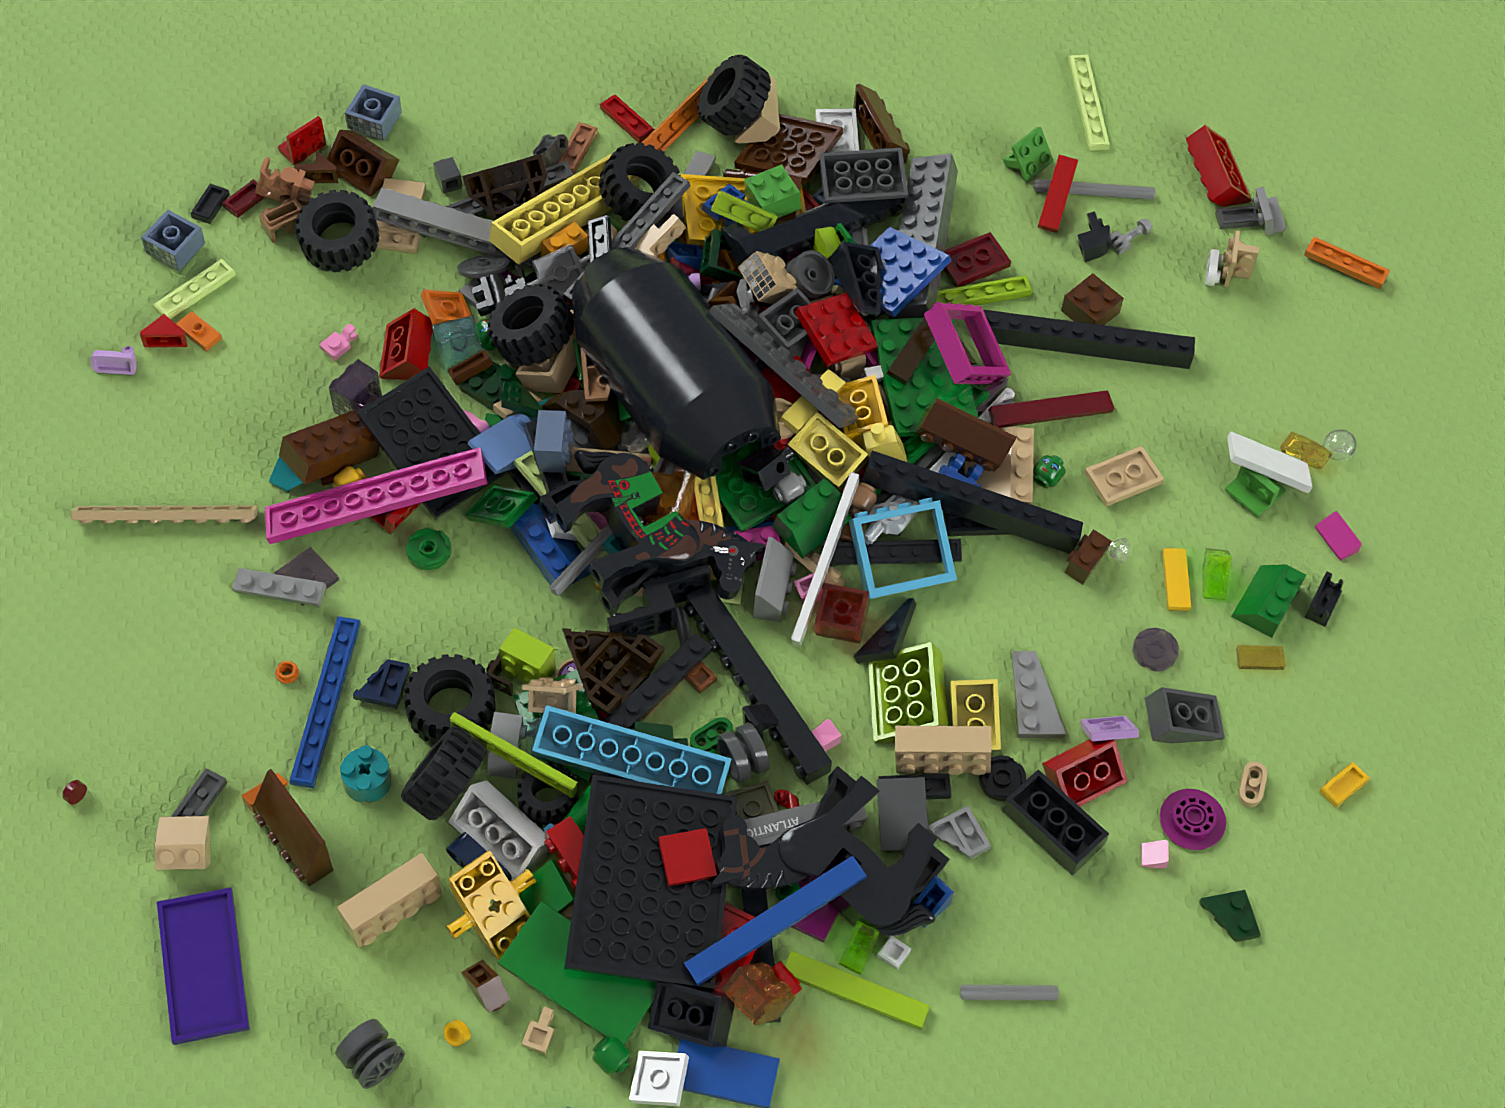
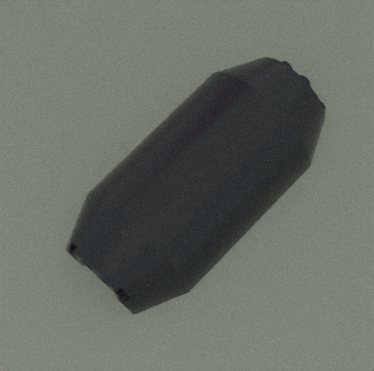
M629 247L608 251L585 267V273L580 280L576 279L572 289L576 341L661 458L705 480L716 476L722 471V457L734 453L738 448L748 443H753L758 438L761 449L772 446L781 440L776 398L772 385L732 333L709 313L712 307L680 267Z

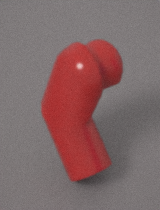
M779 789L774 793V799L783 807L790 809L799 806L797 796L787 790Z

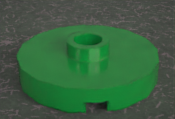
M424 528L411 534L406 544V554L413 566L421 570H433L440 568L448 561L451 555V543L449 537L443 531Z

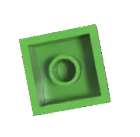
M782 164L744 179L745 195L751 204L777 215L778 218L801 209L800 191Z

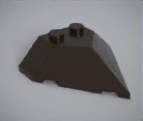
M541 153L462 177L468 196L496 220L542 194L548 173Z
M571 390L554 395L541 406L544 410L566 411L568 417L590 430V443L601 450H611L621 441L624 422L620 421L618 399L612 390L606 401L585 402L584 390Z
M562 628L588 701L606 714L612 713L648 679L665 649L647 635L624 636L623 633L591 630L575 632L571 631V629Z

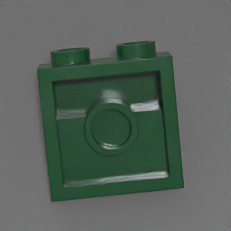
M492 360L494 363L492 366L467 379L460 387L462 392L493 411V404L501 401L504 381L517 382L521 385L522 383L516 376L517 371L506 364L500 366Z

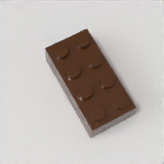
M357 410L283 436L279 456L304 485L341 471L347 466H354L377 457L380 446L357 417Z

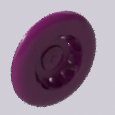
M1197 789L1178 790L1169 795L1161 806L1160 822L1165 834L1171 841L1183 848L1190 850L1209 848L1215 845L1225 832L1226 817L1223 808L1214 797L1206 792Z

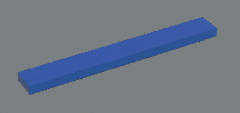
M337 617L289 780L290 785L314 789L361 622L358 619Z
M851 856L686 961L684 965L699 986L866 879L867 875L854 856Z

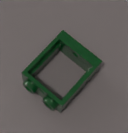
M713 229L704 239L700 274L723 283L736 281L737 285H739L740 280L745 279L742 274L717 266L719 248L730 252L732 248L729 247L722 232Z

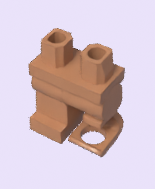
M266 157L260 169L255 194L281 203L284 200L296 198L300 204L307 206V201L311 199V192L315 181L305 178L306 171L300 169L298 172L293 167H286L282 172L275 168L271 174L272 170L268 169L270 158Z

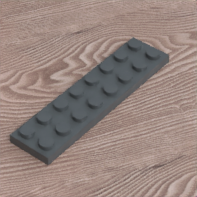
M728 303L714 305L710 309L709 313L836 426L842 428L855 424L859 416L855 413L854 407L848 403H843L839 399L838 393L832 389H827L818 376L811 375L801 361L794 360L790 356L789 350L783 346L776 345L773 342V336L765 331H760L757 328V322L749 317H745L741 313L740 307L733 303L731 305Z

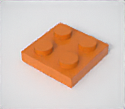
M423 289L421 298L433 325L472 328L474 320L462 292Z

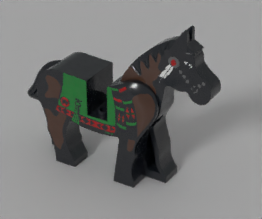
M578 450L574 456L578 466L583 473L592 475L584 480L570 481L540 497L538 506L550 524L557 521L564 533L570 531L577 519L586 512L605 513L607 523L623 550L592 561L589 571L601 588L599 600L610 617L617 613L620 605L626 599L634 596L643 587V582L650 578L667 576L672 572L685 571L696 565H710L714 576L719 580L716 587L718 596L726 600L733 599L741 588L743 573L750 567L753 568L756 562V555L760 554L765 546L763 543L748 542L739 534L716 524L698 520H685L676 511L644 527L642 519L657 511L663 492L644 460L631 453L616 454L612 452Z

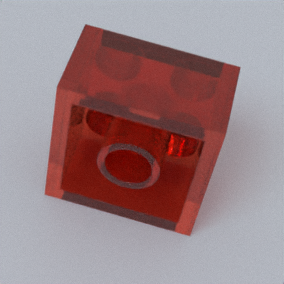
M825 583L815 620L816 635L860 644L870 606L869 591Z

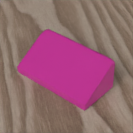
M1337 511L1315 525V529L1340 561L1359 552L1362 543Z

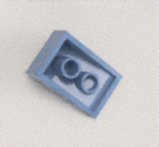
M522 413L508 416L469 440L467 444L472 449L481 447L484 462L495 474L515 469L517 467L514 465V461L531 451L524 430L525 423L531 421Z

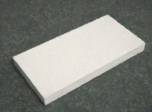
M1230 432L1227 436L1231 462L1306 493H1309L1313 488L1308 463L1234 432Z

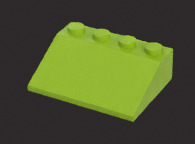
M932 642L902 649L899 651L896 659L868 662L873 739L875 743L895 742V726H949L942 652Z

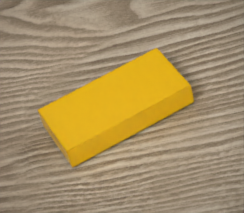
M1352 762L1326 783L1319 792L1337 808L1364 786L1370 777Z

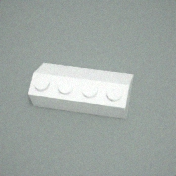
M487 780L470 785L448 821L461 834L466 832L486 851L490 850L495 859L509 871L512 880L524 873L525 870L531 871L548 852L544 845L545 833Z

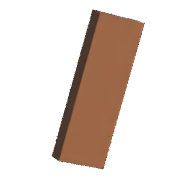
M579 122L568 141L567 150L558 163L566 161L575 175L598 133V128Z

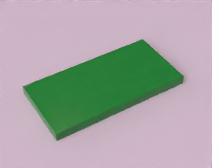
M540 902L502 955L498 965L603 1037H617L625 1045L653 1004L657 983L564 969L571 921L543 902Z

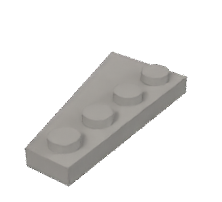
M1013 651L1012 668L1018 738H1064L1066 733L1036 651Z

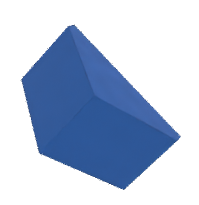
M936 875L913 904L921 903L936 918L950 905L954 892Z

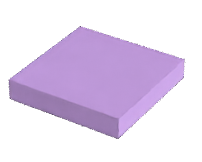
M1127 716L1081 720V729L1092 741L1139 737V729Z

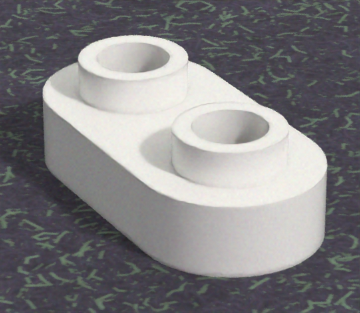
M1210 249L1205 276L1206 286L1213 287L1215 283H1219L1221 271L1217 269L1221 266L1223 255L1219 254V250Z

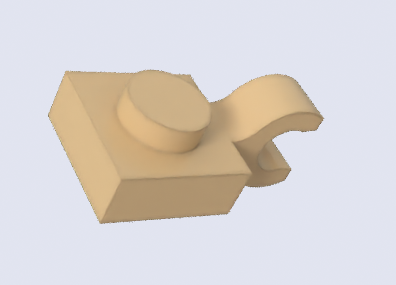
M544 1006L538 1023L530 1021L522 1041V1047L546 1055L555 1032L554 1028L549 1027L554 1017L553 1009Z

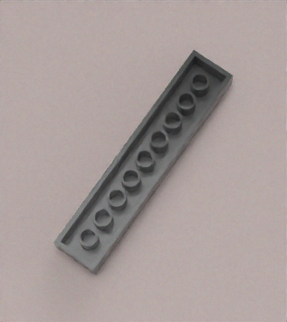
M952 153L912 159L907 186L908 198H905L899 232L942 252H945L958 174ZM941 272L895 317L888 314L889 319L923 318L924 313L929 311L933 304L936 303Z

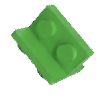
M1036 127L1012 146L1013 152L1003 159L1005 167L1020 169L1026 182H1029L1054 161L1041 127Z
M1243 466L1240 467L1237 478L1225 488L1228 494L1256 517L1260 516L1286 492L1274 479Z

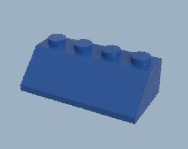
M532 504L510 529L551 585L581 553V550L573 540L552 538L546 518L538 506L539 504ZM591 564L570 585L590 575L589 569Z

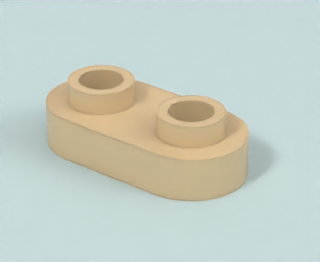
M1255 761L1249 762L1242 772L1238 800L1246 807L1257 806L1263 798L1267 779V769L1263 764ZM1250 774H1255L1257 778H1252ZM1246 794L1251 795L1253 799L1247 798Z

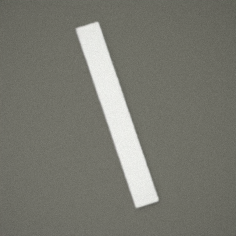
M851 472L848 477L791 637L794 646L801 647L859 484V474Z

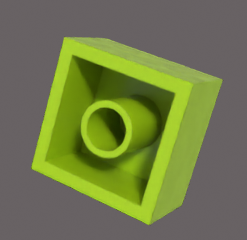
M515 627L499 648L503 673L510 678L515 677L521 680L524 684L530 683L531 679L551 677L556 671L554 648Z

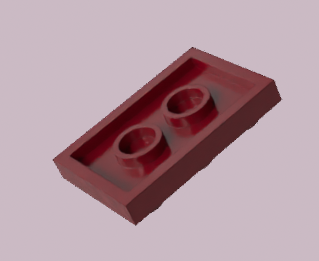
M991 232L946 249L944 252L950 256L951 262L943 270L955 287L964 286L1011 266V260Z

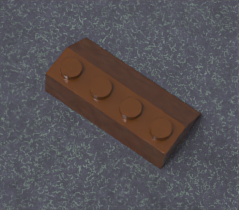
M860 83L856 84L853 109H856V118L873 149L902 148L904 164H906L908 154H910L909 145L903 141L899 128H896L891 113L887 112L884 100L879 98L876 91Z
M938 398L925 410L915 433L923 441L933 442L946 452L959 453L966 457L965 461L975 462L982 466L983 470L993 472L1001 466L1017 438Z

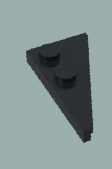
M908 598L855 653L854 658L857 663L897 658L917 605L914 598Z

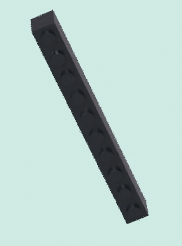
M905 198L839 202L738 239L730 253L739 266L756 251L768 253L775 257L789 258L794 253L799 251L805 252L814 246L815 229L833 227L835 229L837 224L841 223L849 234H852L857 229H866L873 223H882L889 217H897L902 214Z
M983 310L997 343L1002 345L1190 369L1195 353V337Z
M873 450L864 467L861 482L916 502L927 498H932L933 502L940 500L942 511L1069 554L1080 541L1083 522Z
M710 583L686 595V605L684 608L687 615L695 619L698 631L701 635L705 634L708 643L713 646V652L718 653L723 668L729 670L732 674L735 686L737 688L741 687L748 705L767 704L778 719V723L768 728L771 739L774 742H778L781 746L784 758L787 761L790 760L793 764L796 776L799 779H803L806 785L830 773L831 759Z

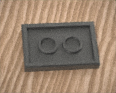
M925 777L877 779V789L880 790L877 794L881 852L905 851L908 833L917 823L928 830Z

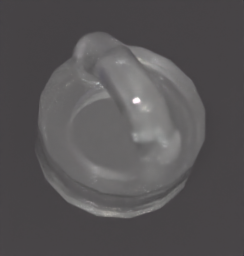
M1119 538L1111 543L1108 552L1112 558H1116L1118 562L1123 563L1129 558L1131 545L1126 538Z

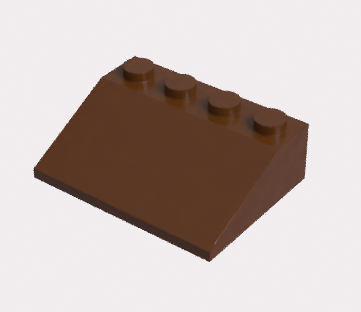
M268 770L253 805L256 812L253 817L260 828L266 827L268 830L266 835L274 846L278 844L282 849L279 853L287 864L291 862L295 867L292 871L300 882L304 880L308 887L334 871L326 843L273 770Z

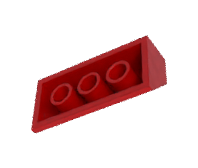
M1204 125L1186 138L1187 150L1195 160L1194 166L1202 176L1200 180L1207 188V197L1212 203L1226 207L1252 201L1224 137Z

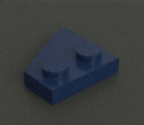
M387 659L380 666L379 670L367 679V683L360 690L356 689L354 691V700L398 708L411 669L410 664Z

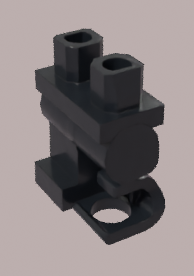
M515 264L518 275L517 280L512 279L511 275L504 278L502 274L494 273L488 277H481V285L471 288L476 301L486 298V300L476 303L481 317L491 314L492 310L495 311V306L502 302L505 296L514 293V290L518 288L523 289L526 286V276L520 264Z

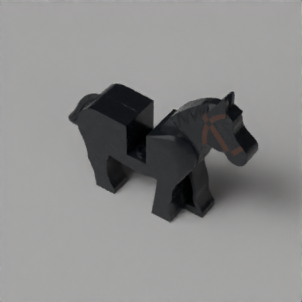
M837 766L828 776L827 790L817 803L811 820L789 828L767 848H760L757 842L747 835V824L743 818L739 816L728 818L720 829L722 855L715 863L718 876L712 882L711 887L715 888L728 884L743 890L774 891L789 888L799 883L807 885L817 879L833 859L837 860L836 864L838 865L849 857L854 856L867 875V878L828 903L860 932L896 936L908 933L920 926L934 923L936 918L931 911L921 903L910 904V900L925 889L950 859L934 846L937 838L921 824L917 823L908 833L907 845L903 856L896 864L887 868L865 843L843 829V825L869 803L880 790L862 775L855 781Z

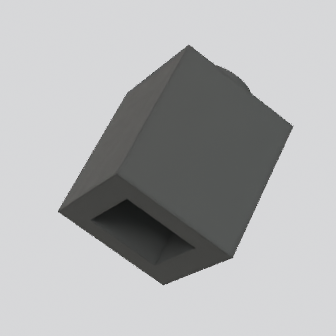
M453 157L433 163L435 177L443 194L462 188L461 174Z

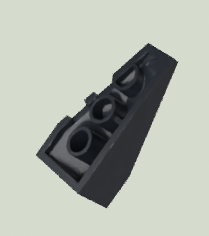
M842 241L830 256L834 274L860 313L879 315L881 312L880 286L882 284L880 275L883 270L878 247Z

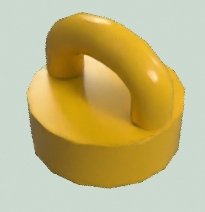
M453 1020L445 1026L444 1038L451 1046L458 1047L471 1038V1032L464 1022Z

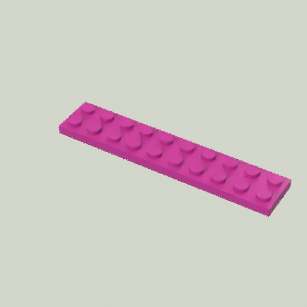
M481 447L266 506V539L269 544L486 485L487 478Z

